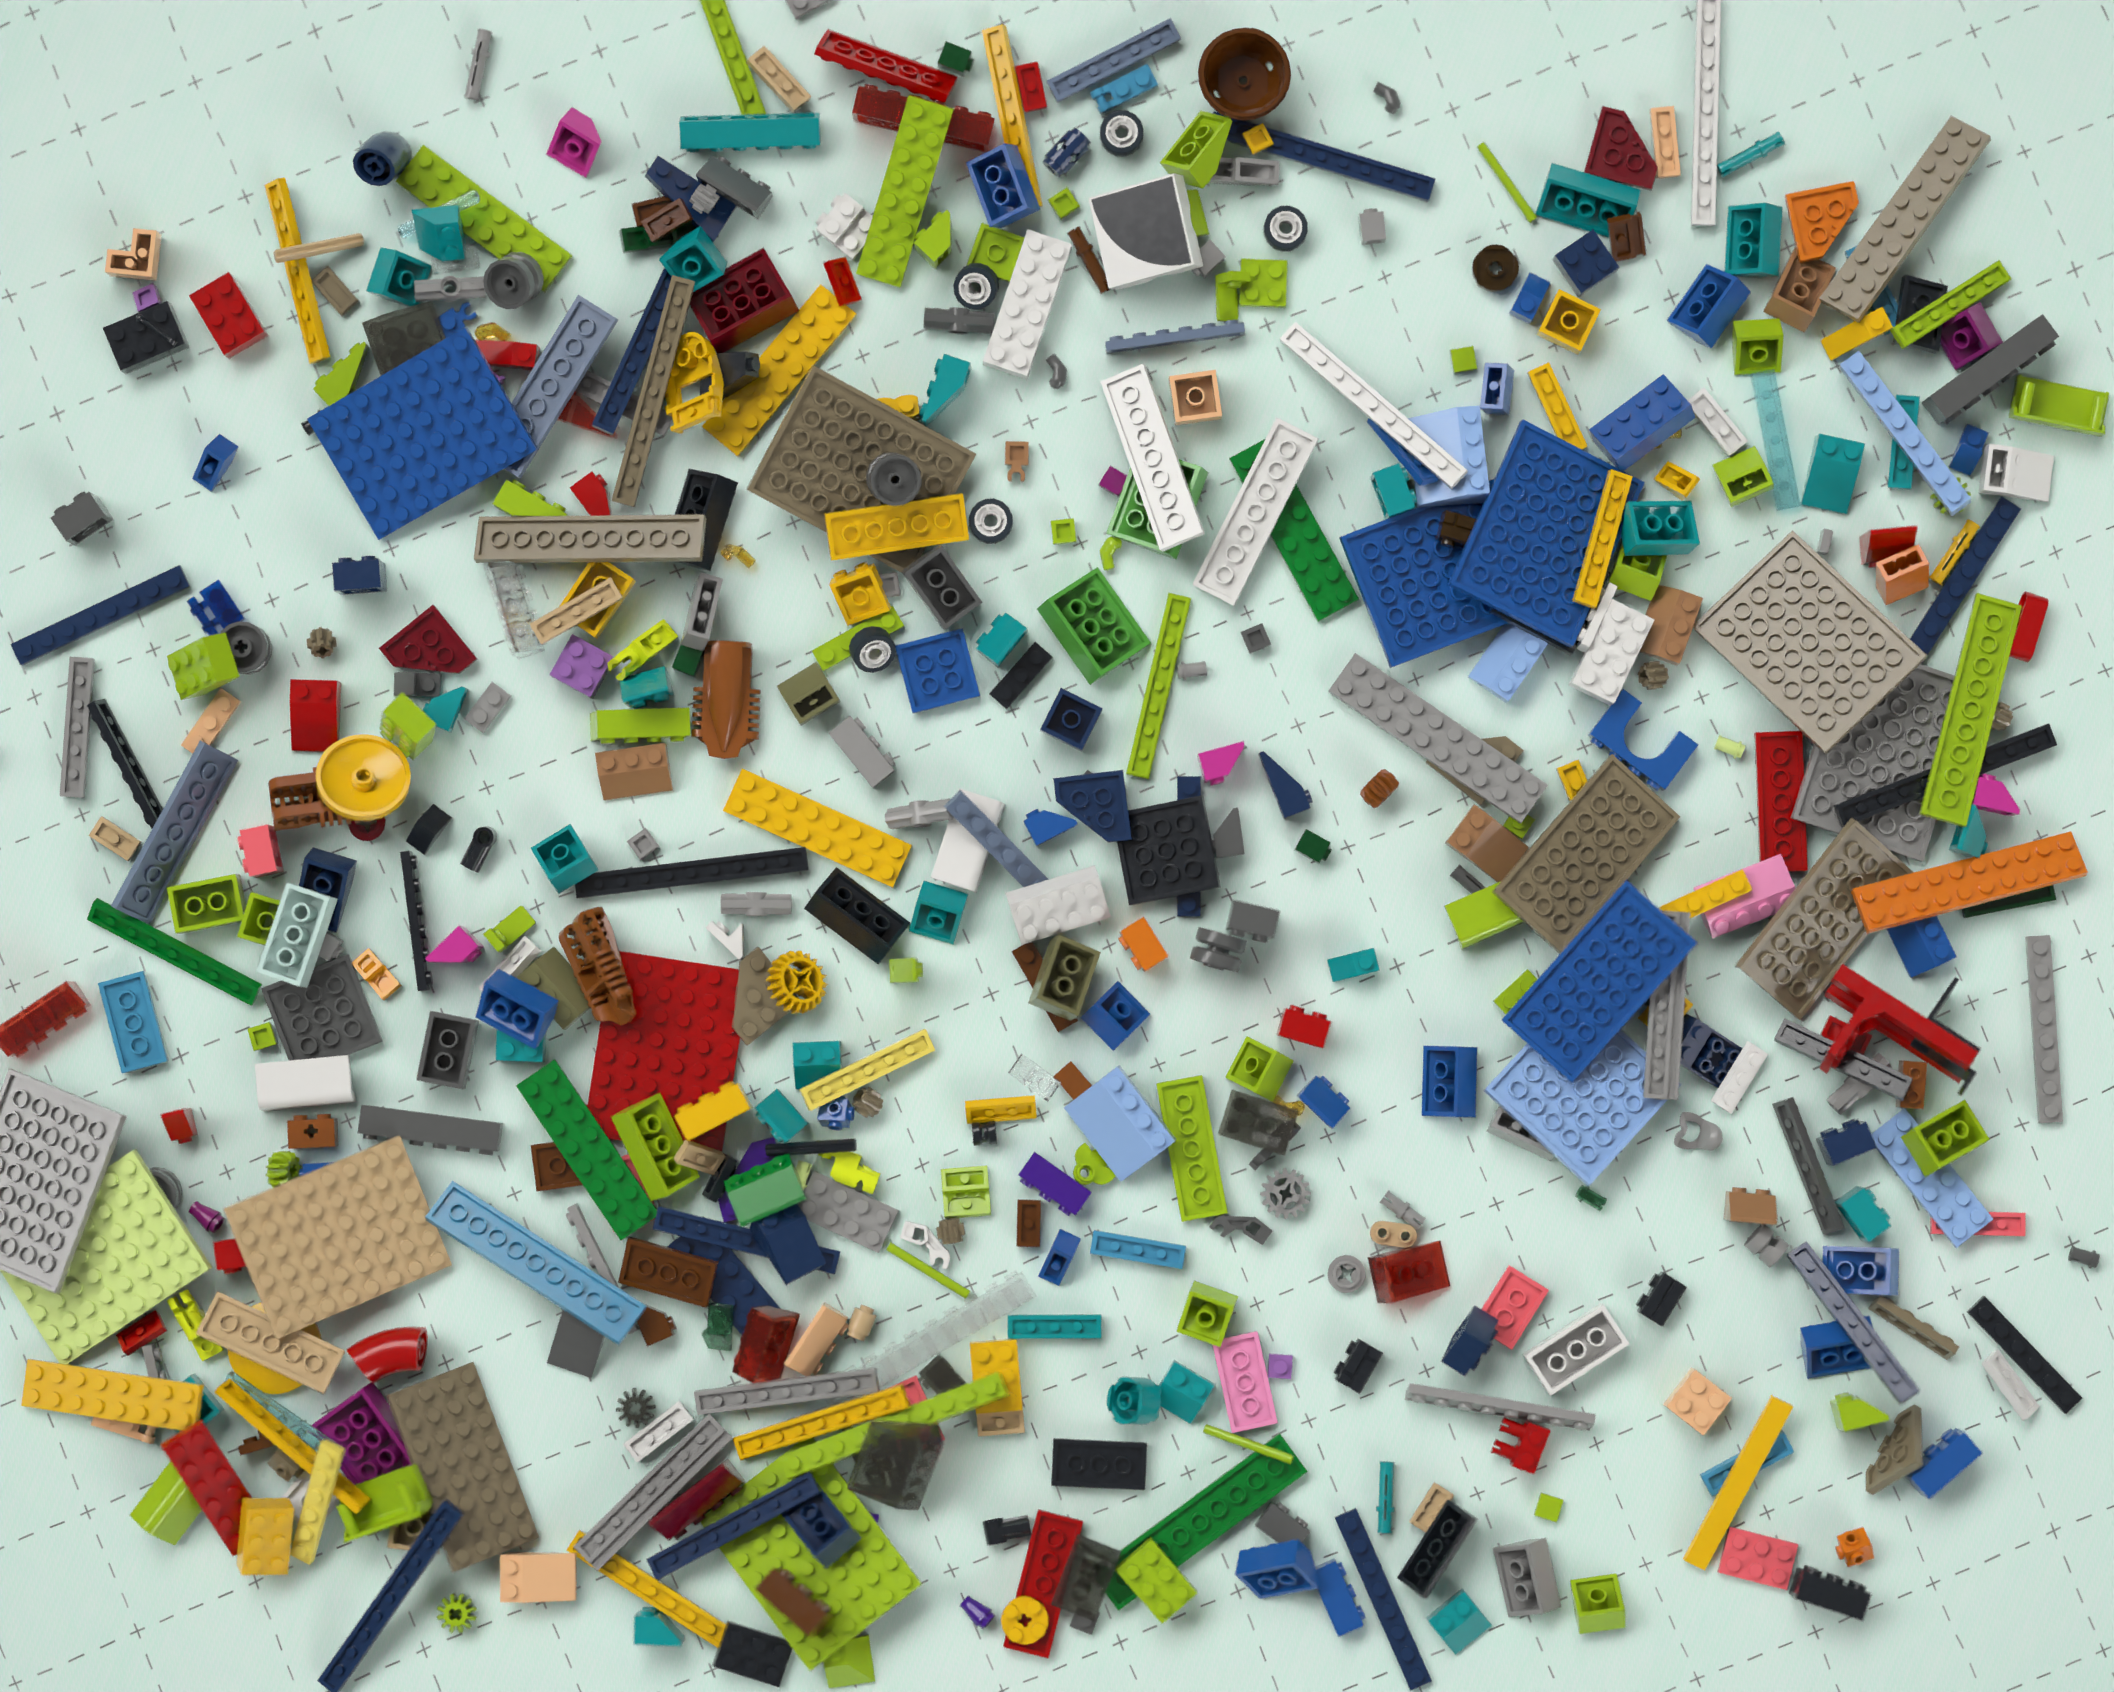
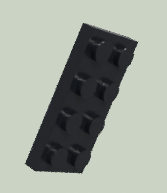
M1053 1438L1051 1486L1145 1490L1147 1442Z

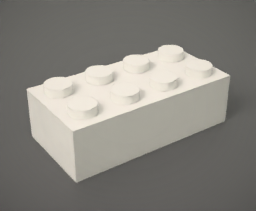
M1612 599L1591 646L1583 654L1569 686L1609 706L1614 704L1654 619Z
M1095 865L1006 893L1021 945L1111 917Z
M1600 1303L1522 1355L1547 1393L1553 1395L1629 1345L1604 1304Z

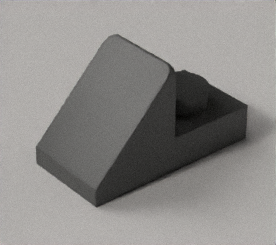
M394 672L393 696H399L403 692L409 697H438L441 695V674Z

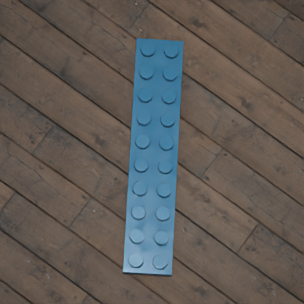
M454 1181L450 1183L425 1216L426 1221L617 1345L621 1344L646 1309V1305Z

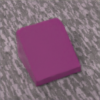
M1110 466L1098 486L1119 498L1127 475Z

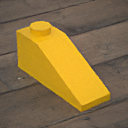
M1880 307L1865 315L1860 323L1854 321L1820 341L1832 361L1890 331L1893 325L1884 308Z

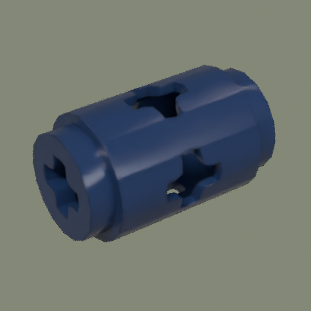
M1078 129L1068 130L1047 152L1043 164L1055 176L1065 175L1087 152L1091 142ZM1063 143L1062 148L1056 150L1058 148L1057 145ZM1074 155H1077V156L1075 157L1076 160L1070 162L1071 159H1072L1071 157H1073Z

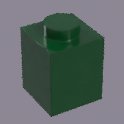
M946 41L937 64L941 69L964 77L966 71H971L975 59L971 58L972 51Z
M680 645L672 668L696 677L705 651Z
M1306 829L1294 851L1319 864L1321 859L1326 861L1332 851L1329 848L1331 842Z

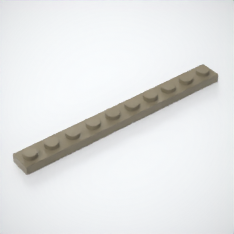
M674 275L671 277L611 501L632 507L636 505L695 281Z

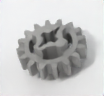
M1283 1168L1282 1174L1274 1170L1275 1177L1272 1178L1267 1175L1269 1183H1262V1186L1266 1188V1191L1260 1192L1261 1196H1266L1262 1204H1269L1270 1206L1267 1211L1270 1213L1275 1210V1217L1277 1218L1281 1213H1283L1285 1219H1288L1289 1213L1297 1217L1296 1211L1298 1209L1302 1212L1305 1211L1302 1207L1303 1203H1310L1305 1199V1196L1311 1195L1310 1191H1305L1309 1182L1302 1183L1304 1176L1301 1174L1296 1177V1170L1294 1169L1290 1174H1288L1286 1168ZM1287 1178L1284 1184L1279 1186L1273 1184L1278 1179ZM1295 1181L1300 1186L1301 1195L1297 1194L1293 1188ZM1290 1183L1289 1192L1292 1194V1196L1286 1197L1285 1200H1283V1203L1281 1204L1282 1195L1279 1193V1191L1285 1190L1286 1187H1288V1184ZM1270 1192L1274 1193L1278 1199L1276 1206L1271 1201ZM1292 1201L1298 1203L1293 1208L1284 1209L1286 1204Z

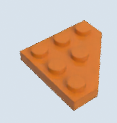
M1854 181L1785 194V202L1799 263L1824 257L1859 204Z

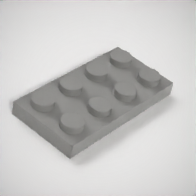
M813 1171L805 1188L804 1194L806 1199L798 1203L807 1220L879 1253L899 1211L816 1171Z

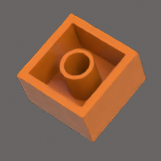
M1144 917L1119 932L1121 937L1118 940L1125 950L1130 949L1134 956L1130 959L1137 970L1142 968L1145 972L1168 957V954Z

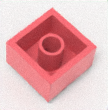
M263 825L240 830L241 836H238V844L240 850H244L245 859H242L245 873H248L250 877L258 878L284 872L274 826Z

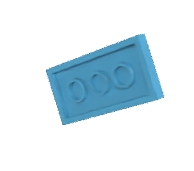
M145 971L98 983L121 1073L167 1062L168 1057Z

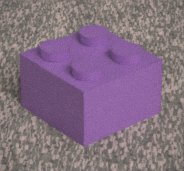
M572 634L549 675L593 699L609 671L607 667L608 662L614 657Z

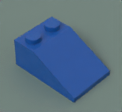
M1823 1246L1822 1262L1846 1294L1898 1296L1899 1249Z

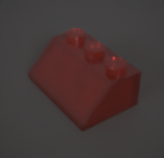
M767 1305L751 1307L747 1315L745 1330L740 1338V1347L734 1358L732 1372L752 1383L781 1379L785 1366L784 1363L787 1360L800 1314Z

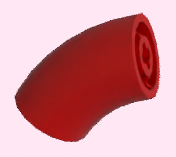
M399 1327L384 1330L358 1341L346 1350L359 1369L374 1385L379 1380L395 1373L421 1371L427 1354L426 1327Z

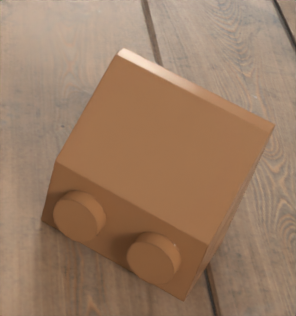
M1732 1187V1191H1726L1725 1220L1777 1225L1776 1196L1770 1195V1190L1756 1189L1755 1193H1746L1747 1188Z

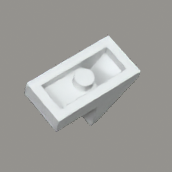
M711 921L705 927L739 960L744 957L743 924H740L730 936L727 935L729 930L720 921L717 924Z

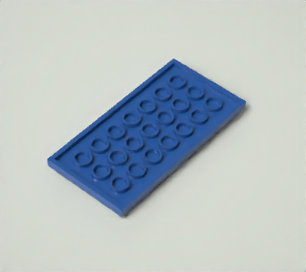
M1626 880L1505 1015L1502 1021L1569 1081L1573 1082L1698 942Z

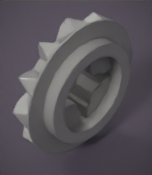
M1343 1255L1332 1261L1327 1275L1330 1284L1336 1290L1349 1293L1357 1290L1363 1284L1365 1269L1357 1258ZM1341 1265L1347 1270L1355 1267L1350 1274L1352 1283L1346 1278L1337 1279L1342 1274Z

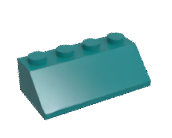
M1551 163L1535 215L1587 231L1594 229L1596 234L1609 237L1607 218L1626 214L1634 215L1641 190Z

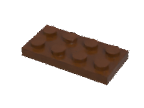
M629 1237L618 1283L707 1308L711 1298L718 1261Z

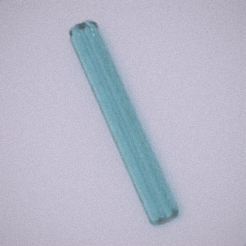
M472 190L439 207L458 205L459 211H463L479 203L480 196L476 190ZM413 219L398 226L397 231L401 238H407L416 233Z

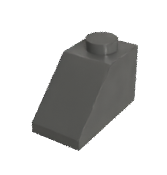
M1233 808L1213 835L1212 843L1216 858L1245 854L1238 808Z

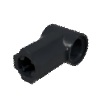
M479 827L475 830L473 839L460 863L461 865L479 873L492 845L497 840V833L492 827ZM484 830L489 832L491 837L490 841L486 844L481 842L479 837L480 833Z
M1028 1515L983 1521L987 1545L1007 1542L1009 1539L1031 1535Z

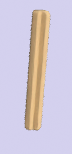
M361 233L276 249L274 251V259L276 263L361 247L364 244V239Z

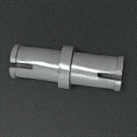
M1388 1190L1384 1195L1386 1198L1383 1197L1379 1203L1397 1214L1395 1217L1398 1219L1401 1217L1418 1230L1421 1224L1415 1221L1414 1218L1420 1223H1423L1426 1218L1409 1207L1410 1204L1408 1202H1402Z

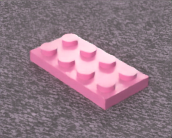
M1258 1331L1226 1337L1223 1339L1221 1347L1213 1345L1232 1433L1278 1423Z

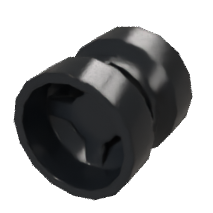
M988 1121L986 1124L972 1123L974 1146L986 1142L997 1144L995 1121ZM983 1128H984V1137H985V1138L982 1137V1129H983Z

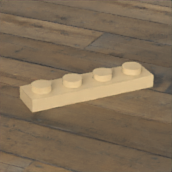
M610 577L530 623V626L541 645L620 601L623 597Z

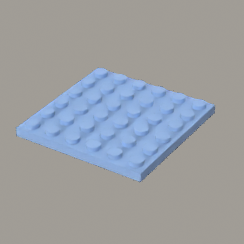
M1621 1029L1573 1082L1569 1081L1527 1043L1484 1090L1487 1095L1587 1187L1668 1100L1643 1098L1646 1052Z

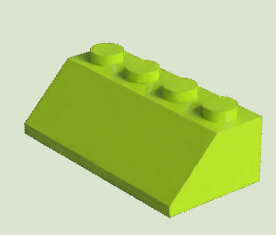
M661 1093L631 1105L611 1116L651 1201L667 1197L700 1177L696 1169L678 1164L674 1160L675 1155L684 1142Z

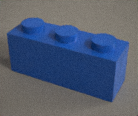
M1334 1558L1316 1566L1315 1569L1320 1583L1317 1589L1338 1637L1364 1626L1362 1620L1366 1618L1360 1605L1355 1606L1352 1598L1357 1596L1352 1585H1346L1343 1576L1347 1574L1342 1562L1337 1564Z

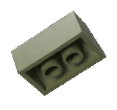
M553 947L516 978L559 1000L554 1020L563 1030H566L590 1008L588 1001L584 998L585 994L581 991V986L577 983V978L573 975L574 971L571 965Z

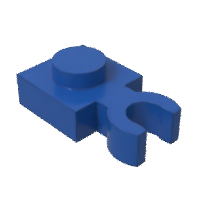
M469 302L462 304L460 311L457 313L452 307L434 319L445 339L465 328L466 326L463 323L465 320L472 321L478 316L476 312L466 315L465 310L471 306Z

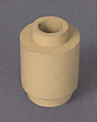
M861 1305L860 1308L855 1307L847 1328L849 1330L847 1335L864 1341L866 1336H869L877 1317L873 1314L874 1309L865 1305Z

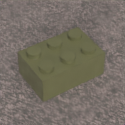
M1059 934L1050 939L1028 1003L1069 1021L1078 1017L1101 952Z

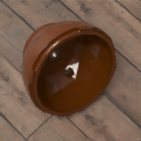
M1252 27L1237 28L1220 34L1206 47L1200 59L1198 78L1202 94L1214 110L1230 119L1248 121L1266 116L1282 102L1289 89L1291 69L1285 50L1272 36ZM1268 63H1270L1273 67L1271 71H1269L1268 67L1266 66ZM1245 77L1248 82L1242 85L1239 83V79ZM1214 91H1217L1220 98L1215 96Z

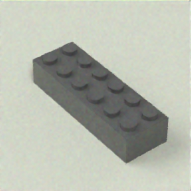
M2042 314L1924 400L1922 404L1938 425L1943 421L1948 424L1962 414L1960 411L1962 407L1966 411L1980 401V394L1985 397L2000 386L1998 384L1999 380L2004 383L2017 374L2018 370L2016 368L2018 366L2022 370L2037 359L2036 353L2041 356L2056 345L2054 340L2059 335Z

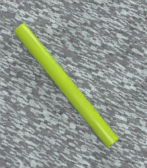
M1482 142L1477 146L1478 150L1529 223L1534 221L1537 216L1486 143Z
M890 1242L886 1250L963 1298L966 1299L970 1293V1290L895 1244Z
M1208 1424L1205 1425L1203 1430L1205 1434L1291 1464L1294 1455Z

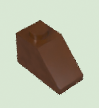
M646 1305L645 1311L637 1320L647 1346L675 1335L673 1330L677 1329L672 1316L668 1317L666 1312Z

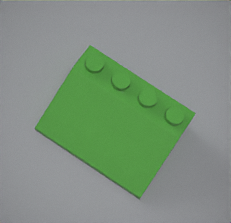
M1179 459L1196 507L1208 472L1201 466ZM1130 467L1106 534L1152 552L1177 559L1182 544L1163 552L1159 549Z
M1098 567L1047 599L1037 608L1090 685L1151 643Z

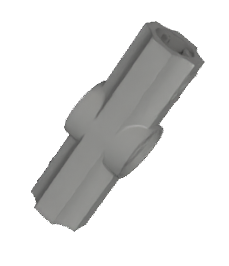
M447 276L443 279L414 280L415 301L444 300L446 302H454L457 299L486 298L483 283L484 276L465 278ZM452 285L456 288V291L454 293H447L444 287Z
M949 798L936 801L918 800L910 802L907 806L887 809L885 822L889 829L910 826L919 828L931 826L933 822L954 819V816L944 807L950 800Z
M767 892L721 894V914L767 916V914L788 915L792 911L791 894H767Z
M1880 1053L1871 1058L1892 1068L1890 1063ZM1848 1076L1844 1080V1084L1826 1100L1841 1115L1857 1099L1867 1095L1873 1087Z

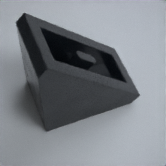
M433 804L416 821L406 842L425 855L451 821L452 817Z

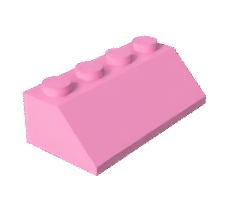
M1781 854L1743 868L1753 889L1752 891L1701 914L1703 923L1712 938L1777 913L1795 890L1794 883ZM1727 874V875L1722 876V877H1720V878H1717V879H1715V880L1709 881V882L1704 883V884H1702V885L1696 886V887H1694L1693 889H1694V891L1697 890V889H1700V888H1702V887H1704V886H1706V885H1708V884H1711V883H1713V882H1715V881H1717V880H1719V879H1721V878H1724V877H1726V876H1728V875H1730V874Z

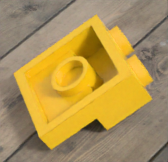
M862 562L854 567V571L848 573L846 570H840L833 575L834 578L830 581L829 586L847 626L885 613L891 609L882 588L883 582L874 563L868 565L867 562Z

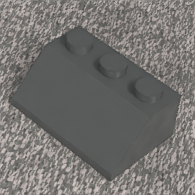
M711 156L697 172L696 177L698 181L705 186L707 184L711 185L717 190L718 194L751 216L759 219L773 197L772 192L769 191L771 187L760 180L756 183L749 179L751 175L740 168L736 171L730 167L731 163L725 158L719 156L717 159Z

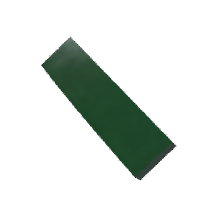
M689 221L655 243L649 238L644 226L622 228L619 230L623 253L671 247L682 236L696 228L691 224L692 221Z

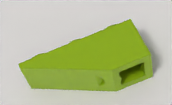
M365 342L355 344L349 350L350 355L344 360L342 358L334 363L332 366L333 370L327 376L324 374L316 380V386L313 390L328 406L354 392L369 350V346Z
M515 479L512 482L508 480L504 482L492 503L495 507L511 516H568L565 513L566 508L556 502L550 505L544 501L546 497L536 491H533L532 494L524 490L526 486Z
M918 958L889 959L890 983L919 982V977H923V964L918 962Z

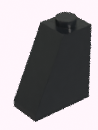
M747 351L716 354L724 381L723 400L759 378V354ZM711 376L700 380V395L709 392V386L712 385Z

